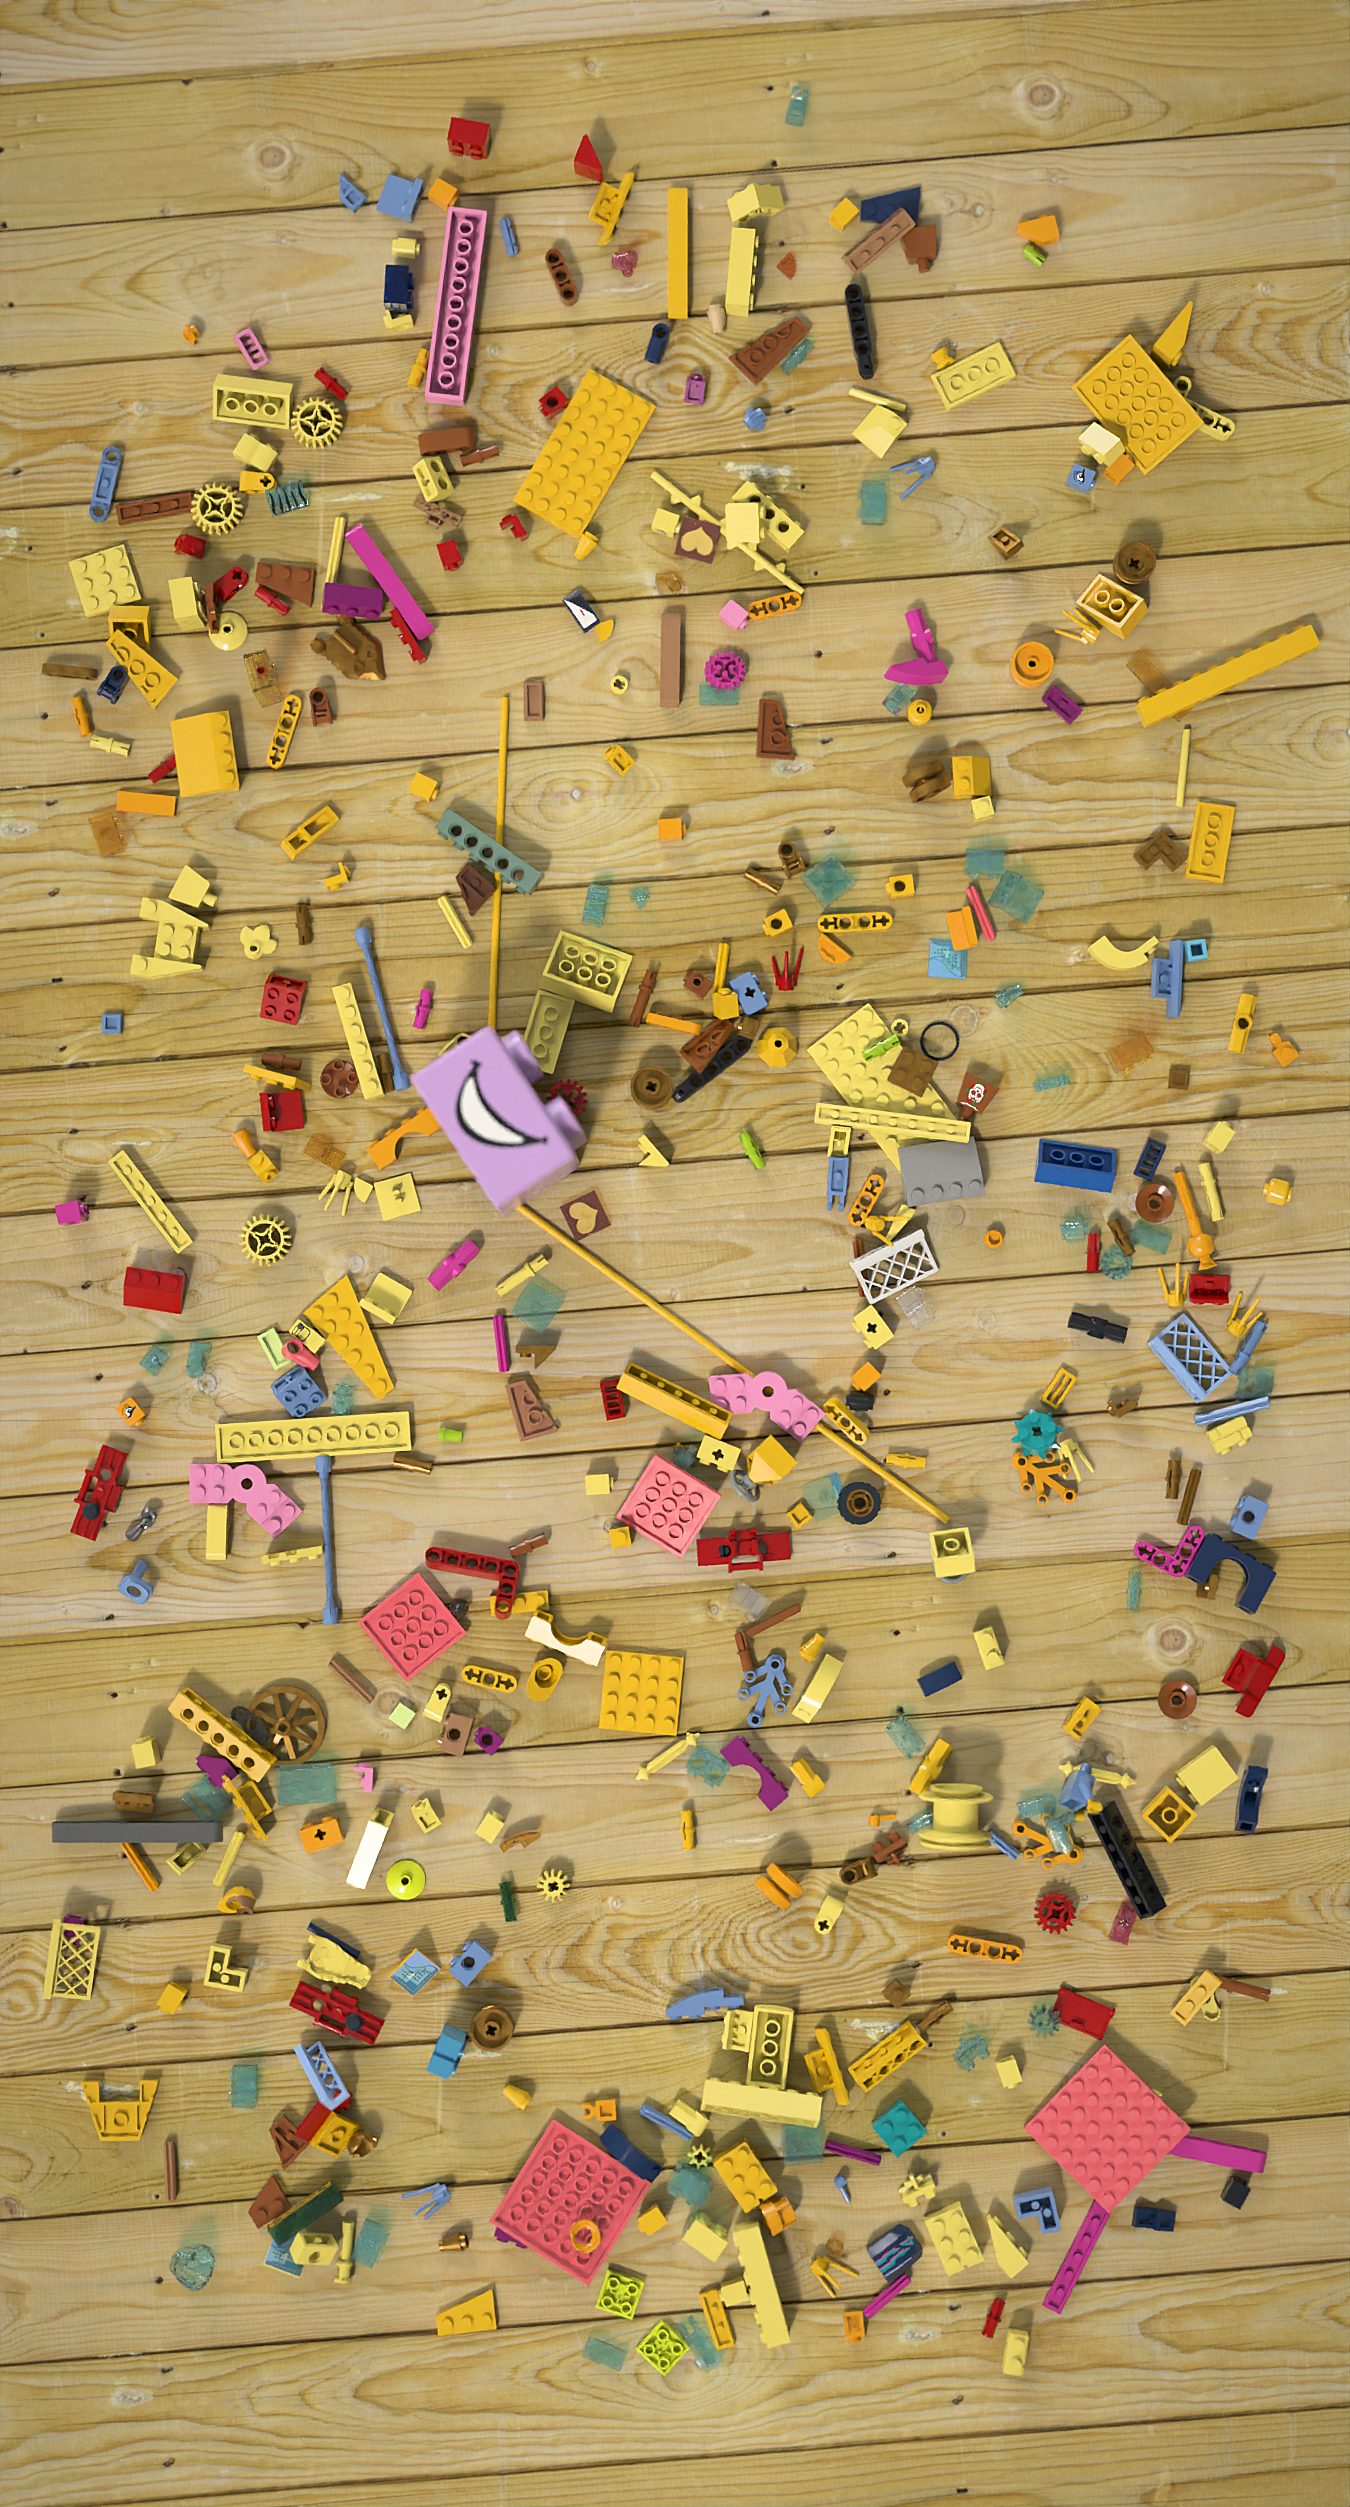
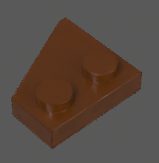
M470 863L455 877L468 907V912L472 917L497 890Z

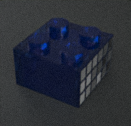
M386 265L383 302L385 310L389 309L390 314L409 315L410 309L414 307V297H412L411 291L415 289L413 272H410L409 266Z

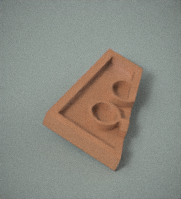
M524 1380L505 1386L521 1442L558 1431Z

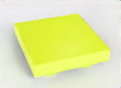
M607 2269L595 2308L632 2320L645 2281Z
M662 2319L636 2347V2351L665 2376L691 2348V2345Z

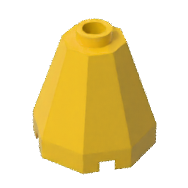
M785 1027L768 1028L758 1039V1057L769 1067H786L797 1055L796 1037ZM775 1042H779L782 1046L776 1047Z

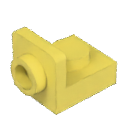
M389 309L385 310L387 316L383 317L386 329L390 328L392 334L414 327L410 314H400L395 319H392Z
M428 1798L417 1801L411 1807L413 1816L424 1833L442 1824Z

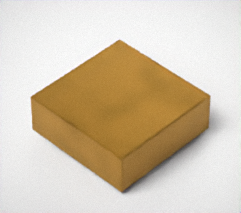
M1169 1069L1167 1089L1188 1090L1189 1071Z

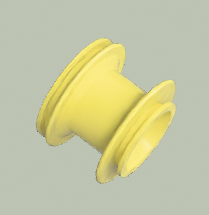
M962 1783L931 1785L930 1791H924L919 1794L921 1799L933 1802V1828L924 1829L918 1833L922 1837L920 1844L930 1848L946 1850H976L990 1847L991 1842L989 1839L993 1837L992 1833L978 1829L979 1803L989 1802L994 1797L991 1794L982 1792L983 1787Z

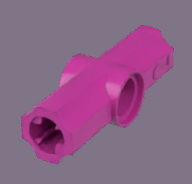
M921 609L905 613L907 625L911 632V642L914 650L917 651L918 657L924 658L926 664L938 661L933 647V638L930 629L926 626Z
M468 1239L455 1253L450 1254L427 1280L440 1291L453 1277L456 1278L467 1267L466 1265L479 1254L480 1250Z

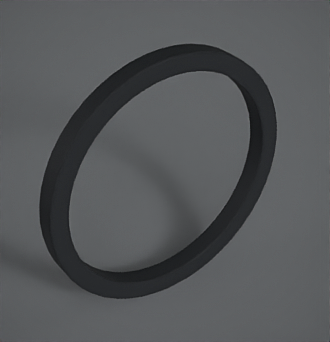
M934 1022L923 1030L920 1045L927 1057L942 1061L949 1059L955 1054L959 1046V1036L950 1024ZM944 1025L954 1032L956 1046L950 1055L937 1058L931 1056L925 1050L923 1037L925 1032L932 1026Z

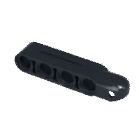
M850 284L845 289L844 302L854 357L857 360L859 374L864 380L873 378L875 368L863 294L859 285ZM850 292H855L858 294V296L856 298H850L848 294ZM857 310L861 313V316L854 317L851 312ZM861 329L865 334L858 336L854 331ZM865 348L868 353L862 355L858 352V349Z
M739 1036L714 1055L708 1065L716 1066L717 1072L715 1074H708L706 1067L701 1074L696 1070L692 1072L688 1079L675 1089L672 1095L673 1100L677 1103L686 1101L746 1055L751 1046L749 1039ZM739 1041H745L747 1048L743 1051L738 1050L736 1044ZM723 1053H730L732 1060L728 1063L723 1062L721 1055ZM695 1076L700 1077L702 1083L696 1087L691 1084V1079Z

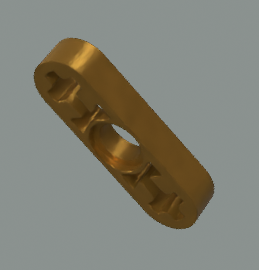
M43 663L41 674L53 677L97 680L98 669Z

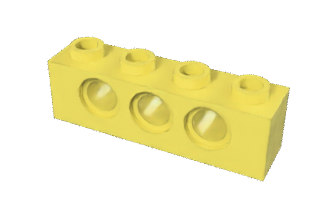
M746 481L732 497V503H750L752 499L764 502L766 512L774 514V518L764 519L766 532L789 553L804 537L803 526L797 521L793 522L789 518L790 515L783 508H777L774 505L775 501L768 495L765 497L760 492L761 489L754 482L751 484L749 481ZM784 524L788 526L789 530L781 532L778 527Z

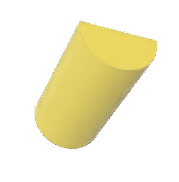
M755 2005L746 2085L757 2084L760 2087H777L785 2090L794 2015L793 2009L777 2005Z

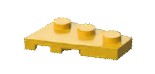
M493 2288L479 2296L470 2298V2300L438 2313L436 2315L438 2336L497 2329Z

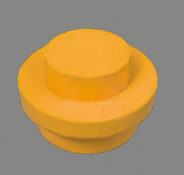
M991 1229L985 1234L984 1241L989 1248L995 1249L1003 1244L1004 1236L999 1230Z

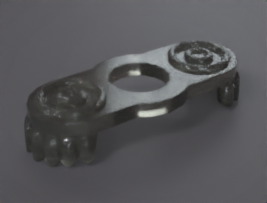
M236 1706L231 1710L232 1721H237L246 1733L251 1734L256 1739V1743L262 1744L269 1739L270 1732L261 1723L258 1716L253 1715L242 1706ZM250 1718L256 1721V1728L253 1730L248 1729L246 1726V1722Z

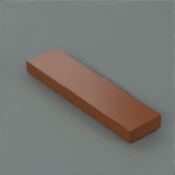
M192 492L116 505L119 525L192 513L191 509L194 508L191 504L193 501Z

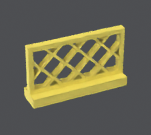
M53 1919L43 1999H51V1996L90 2000L100 1927L61 1923L60 1919ZM64 1929L73 1930L76 1935L68 1940L64 1936ZM86 1932H95V1938L89 1942L82 1935ZM80 1938L85 1945L77 1950L71 1943ZM66 1946H69L74 1952L68 1957L61 1953V1950ZM88 1948L93 1954L85 1960L80 1952ZM77 1955L82 1963L74 1968L69 1960ZM66 1963L71 1971L63 1975L59 1971V1967ZM83 1966L90 1970V1973L85 1977H82L78 1972ZM74 1973L80 1980L71 1985L66 1978ZM62 1981L69 1987L65 1991L56 1990V1985ZM83 1983L88 1989L87 1993H78L75 1988Z

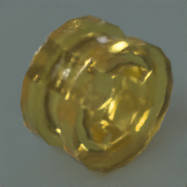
M836 2237L830 2238L826 2243L827 2253L832 2257L840 2256L843 2252L842 2241ZM833 2243H837L840 2249L832 2252V2248L829 2247L830 2244L833 2246Z

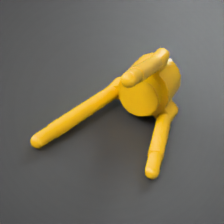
M1073 609V611L1083 622L1068 611L1063 610L1066 616L1083 628L1081 632L1083 637L1058 629L1055 630V633L1081 641L1085 645L1087 642L1093 644L1100 633L1097 626L1093 625L1077 609Z
M870 1215L865 1218V1226L868 1230L872 1231L874 1236L879 1237L886 1244L893 1247L894 1244L880 1234V1231L885 1226L884 1221L909 1220V1217L882 1215L878 1217Z
M1176 1263L1175 1290H1170L1169 1294L1162 1268L1158 1267L1164 1291V1301H1168V1306H1184L1190 1272L1186 1271L1183 1289L1180 1290V1263Z
M1239 1293L1231 1316L1226 1323L1229 1326L1227 1331L1238 1338L1241 1335H1245L1247 1330L1263 1315L1260 1312L1246 1325V1320L1260 1302V1298L1255 1300L1242 1320L1236 1318L1234 1321L1242 1297V1293Z
M818 2255L809 2268L832 2298H835L836 2295L822 2277L825 2276L838 2289L841 2286L827 2273L830 2268L827 2264L854 2277L859 2275L826 2256L822 2258Z

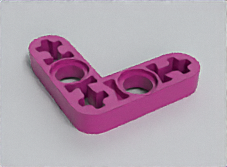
M1192 1525L1188 1527L1173 1556L1144 1541L1137 1542L1134 1545L1133 1552L1138 1558L1171 1576L1181 1577L1185 1574L1204 1538V1531L1200 1526ZM1198 1529L1200 1536L1199 1538L1195 1537L1192 1541L1196 1543L1194 1547L1192 1544L1185 1542L1187 1538L1190 1541L1192 1538L1190 1531ZM1146 1545L1145 1549L1149 1552H1152V1549L1155 1550L1150 1557V1561L1147 1560L1149 1555L1145 1553L1139 1555V1546ZM1183 1546L1191 1548V1554L1188 1557L1181 1555V1548ZM1161 1553L1164 1555L1165 1561L1163 1564L1158 1565L1155 1563L1154 1558L1157 1554ZM1178 1555V1557L1187 1560L1186 1564L1181 1562V1572L1174 1574L1172 1566L1177 1565L1180 1561L1176 1559Z

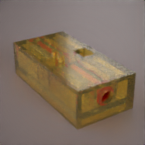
M266 649L243 655L252 691L260 705L266 707L284 702L276 672L278 670L276 664L274 665Z

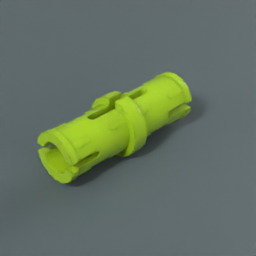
M894 1033L882 1041H876L875 1045L861 1051L864 1060L869 1062L881 1054L885 1055L886 1051L901 1043Z
M746 1131L740 1134L738 1137L746 1150L745 1154L751 1159L755 1170L767 1165L761 1156L759 1146L755 1144L750 1132Z

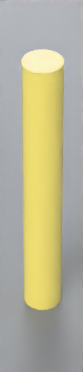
M852 387L849 393L851 396L904 412L906 407L905 404Z

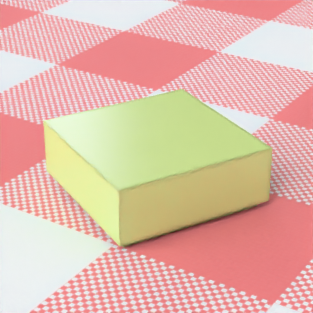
M400 1702L389 1719L405 1730L416 1713Z

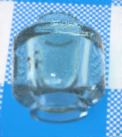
M1081 1217L1068 1218L1064 1220L1063 1224H1060L1062 1240L1065 1239L1068 1244L1084 1242L1086 1235H1089L1088 1223H1084Z

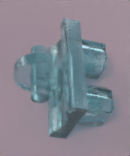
M979 2034L974 2039L970 2037L967 2041L960 2038L958 2041L961 2045L956 2049L957 2053L952 2057L960 2069L964 2068L969 2072L976 2065L972 2059L978 2055L983 2060L990 2053L987 2049V2044Z

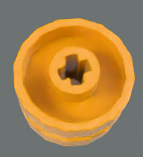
M1037 642L1025 643L1018 647L1011 658L1009 665L1010 675L1013 681L1020 687L1026 689L1038 688L1049 679L1054 667V660L1050 650L1043 644Z
M772 1862L766 1868V1871L773 1880H770L765 1875H760L754 1883L771 1902L787 1911L793 1903L786 1893L794 1898H799L804 1889L785 1870Z

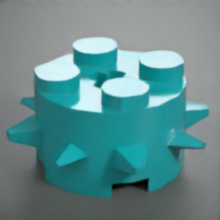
M1030 1409L1029 1415L1025 1416L1021 1421H1014L1018 1426V1434L1011 1438V1441L1021 1444L1023 1457L1028 1454L1033 1456L1039 1455L1042 1460H1045L1046 1453H1050L1053 1448H1061L1057 1442V1435L1064 1428L1055 1425L1052 1420V1412L1046 1415ZM1040 1432L1041 1436L1037 1435L1036 1437L1034 1436V1433Z

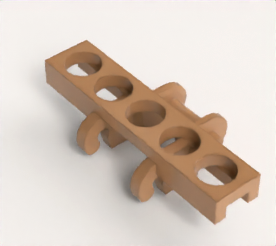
M419 496L416 497L413 507L427 513L428 517L424 519L426 520L425 524L429 522L438 529L442 526L441 522H446L458 528L462 517L450 512V508L444 509L436 505V501L427 502ZM419 500L424 504L423 506H418L416 502ZM426 505L430 506L428 510L425 509ZM439 508L441 513L435 515L434 509ZM433 515L439 518V521L436 522L430 518ZM454 517L458 519V522H451V518Z

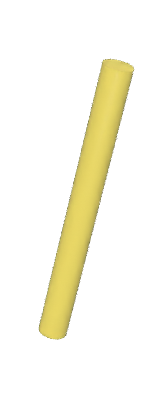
M1183 729L1176 799L1177 807H1184L1191 733L1189 729Z

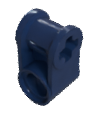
M121 666L112 667L105 680L99 686L97 695L107 698L113 705L116 704L130 679L126 670ZM122 671L124 673L123 678L116 680V673Z

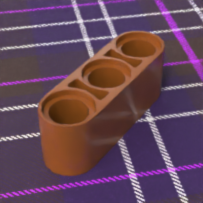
M550 249L545 255L549 274L561 302L565 306H573L578 299L575 284L562 253L557 249ZM552 257L559 259L557 263H551L549 260ZM563 274L566 276V279L559 281L557 276ZM572 292L574 295L568 299L564 297V294Z
M472 427L448 429L418 435L420 455L423 457L468 451L476 447Z

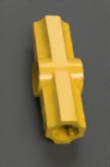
M1240 994L1235 1019L1232 1022V1032L1227 1051L1244 1054L1249 1031L1252 1027L1257 997L1249 994ZM1239 1019L1246 1021L1247 1027L1245 1029L1238 1026Z
M938 1738L930 1753L920 1763L918 1772L908 1788L918 1795L921 1792L927 1791L933 1779L935 1780L941 1772L943 1763L953 1746Z

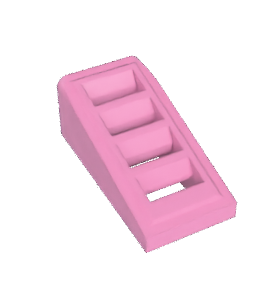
M250 327L233 337L253 371L270 362ZM250 336L251 339H249L248 341L244 343L240 341L245 337ZM254 342L255 346L249 348L248 350L244 348L245 346ZM256 349L259 350V352L251 357L249 356V353H251L252 351ZM262 355L263 359L254 364L252 360Z

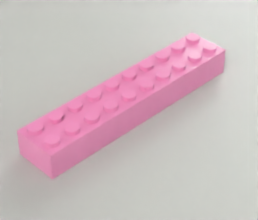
M449 207L425 389L426 402L463 407L465 405L488 225L487 211Z

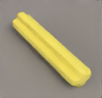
M442 896L437 902L462 946L465 949L471 947L473 942L447 896Z
M235 1831L214 1877L213 1883L215 1885L222 1886L245 1837L243 1832Z

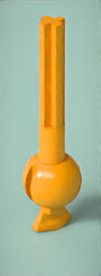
M1178 1172L1173 1174V1178L1192 1235L1188 1241V1251L1194 1258H1199L1198 1271L1208 1270L1217 1266L1210 1257L1215 1248L1214 1241L1210 1235L1203 1234L1184 1172Z

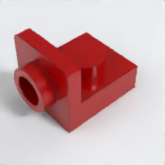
M510 514L502 518V522L499 523L502 531L513 526L510 529L515 538L519 537L521 542L528 539L527 533L516 514L513 516Z

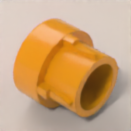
M782 2196L775 2200L771 2199L758 2205L761 2219L771 2236L784 2231L788 2226L796 2222L794 2211L786 2197Z

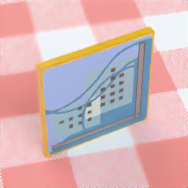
M416 1948L389 1975V1978L414 1997L441 1968Z

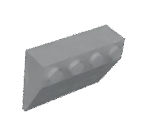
M969 1136L968 1143L943 1140L897 1147L906 1206L911 1207L985 1195L974 1136Z

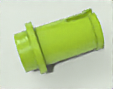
M1028 244L1022 252L1023 258L1027 257L1040 268L1047 258L1034 249V245Z
M443 1426V1428H439L438 1440L461 1443L463 1430L445 1429Z

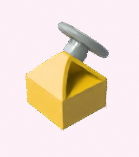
M770 1435L746 1457L748 1473L742 1470H733L730 1473L729 1479L733 1489L740 1497L749 1502H756L761 1495L758 1484H776L798 1463ZM736 1475H739V1476H742L743 1478H742V1479H738V1478L735 1477V1476H736ZM752 1489H754L755 1496L751 1492Z

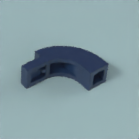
M1249 1765L1247 1770H1244L1236 1804L1235 1831L1254 1834L1258 1824L1261 1792L1268 1776V1768Z
M612 2123L599 2137L603 2145L625 2167L642 2180L646 2179L652 2183L664 2169L659 2162L641 2151L623 2130Z

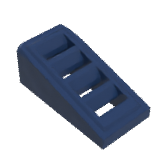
M1148 1137L1133 1174L1152 1181L1167 1147L1166 1144ZM1150 1145L1159 1148V1151L1149 1148ZM1147 1152L1155 1155L1156 1158L1147 1156ZM1147 1160L1153 1163V1166L1145 1164L1143 1161ZM1143 1167L1150 1170V1174L1141 1171L1140 1168Z

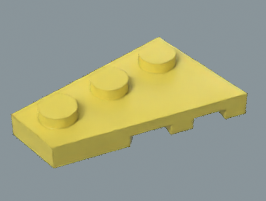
M324 1546L261 1556L262 1563H270V1566L282 1564L284 1560H289L290 1563L299 1562L301 1557L308 1556L309 1560L320 1558V1554L324 1553Z

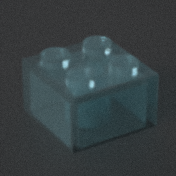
M830 853L801 877L803 883L824 909L828 908L856 885V881L833 853Z
M679 2160L667 2180L668 2193L676 2198L682 2197L686 2199V2203L694 2208L697 2206L702 2208L713 2188L712 2178Z

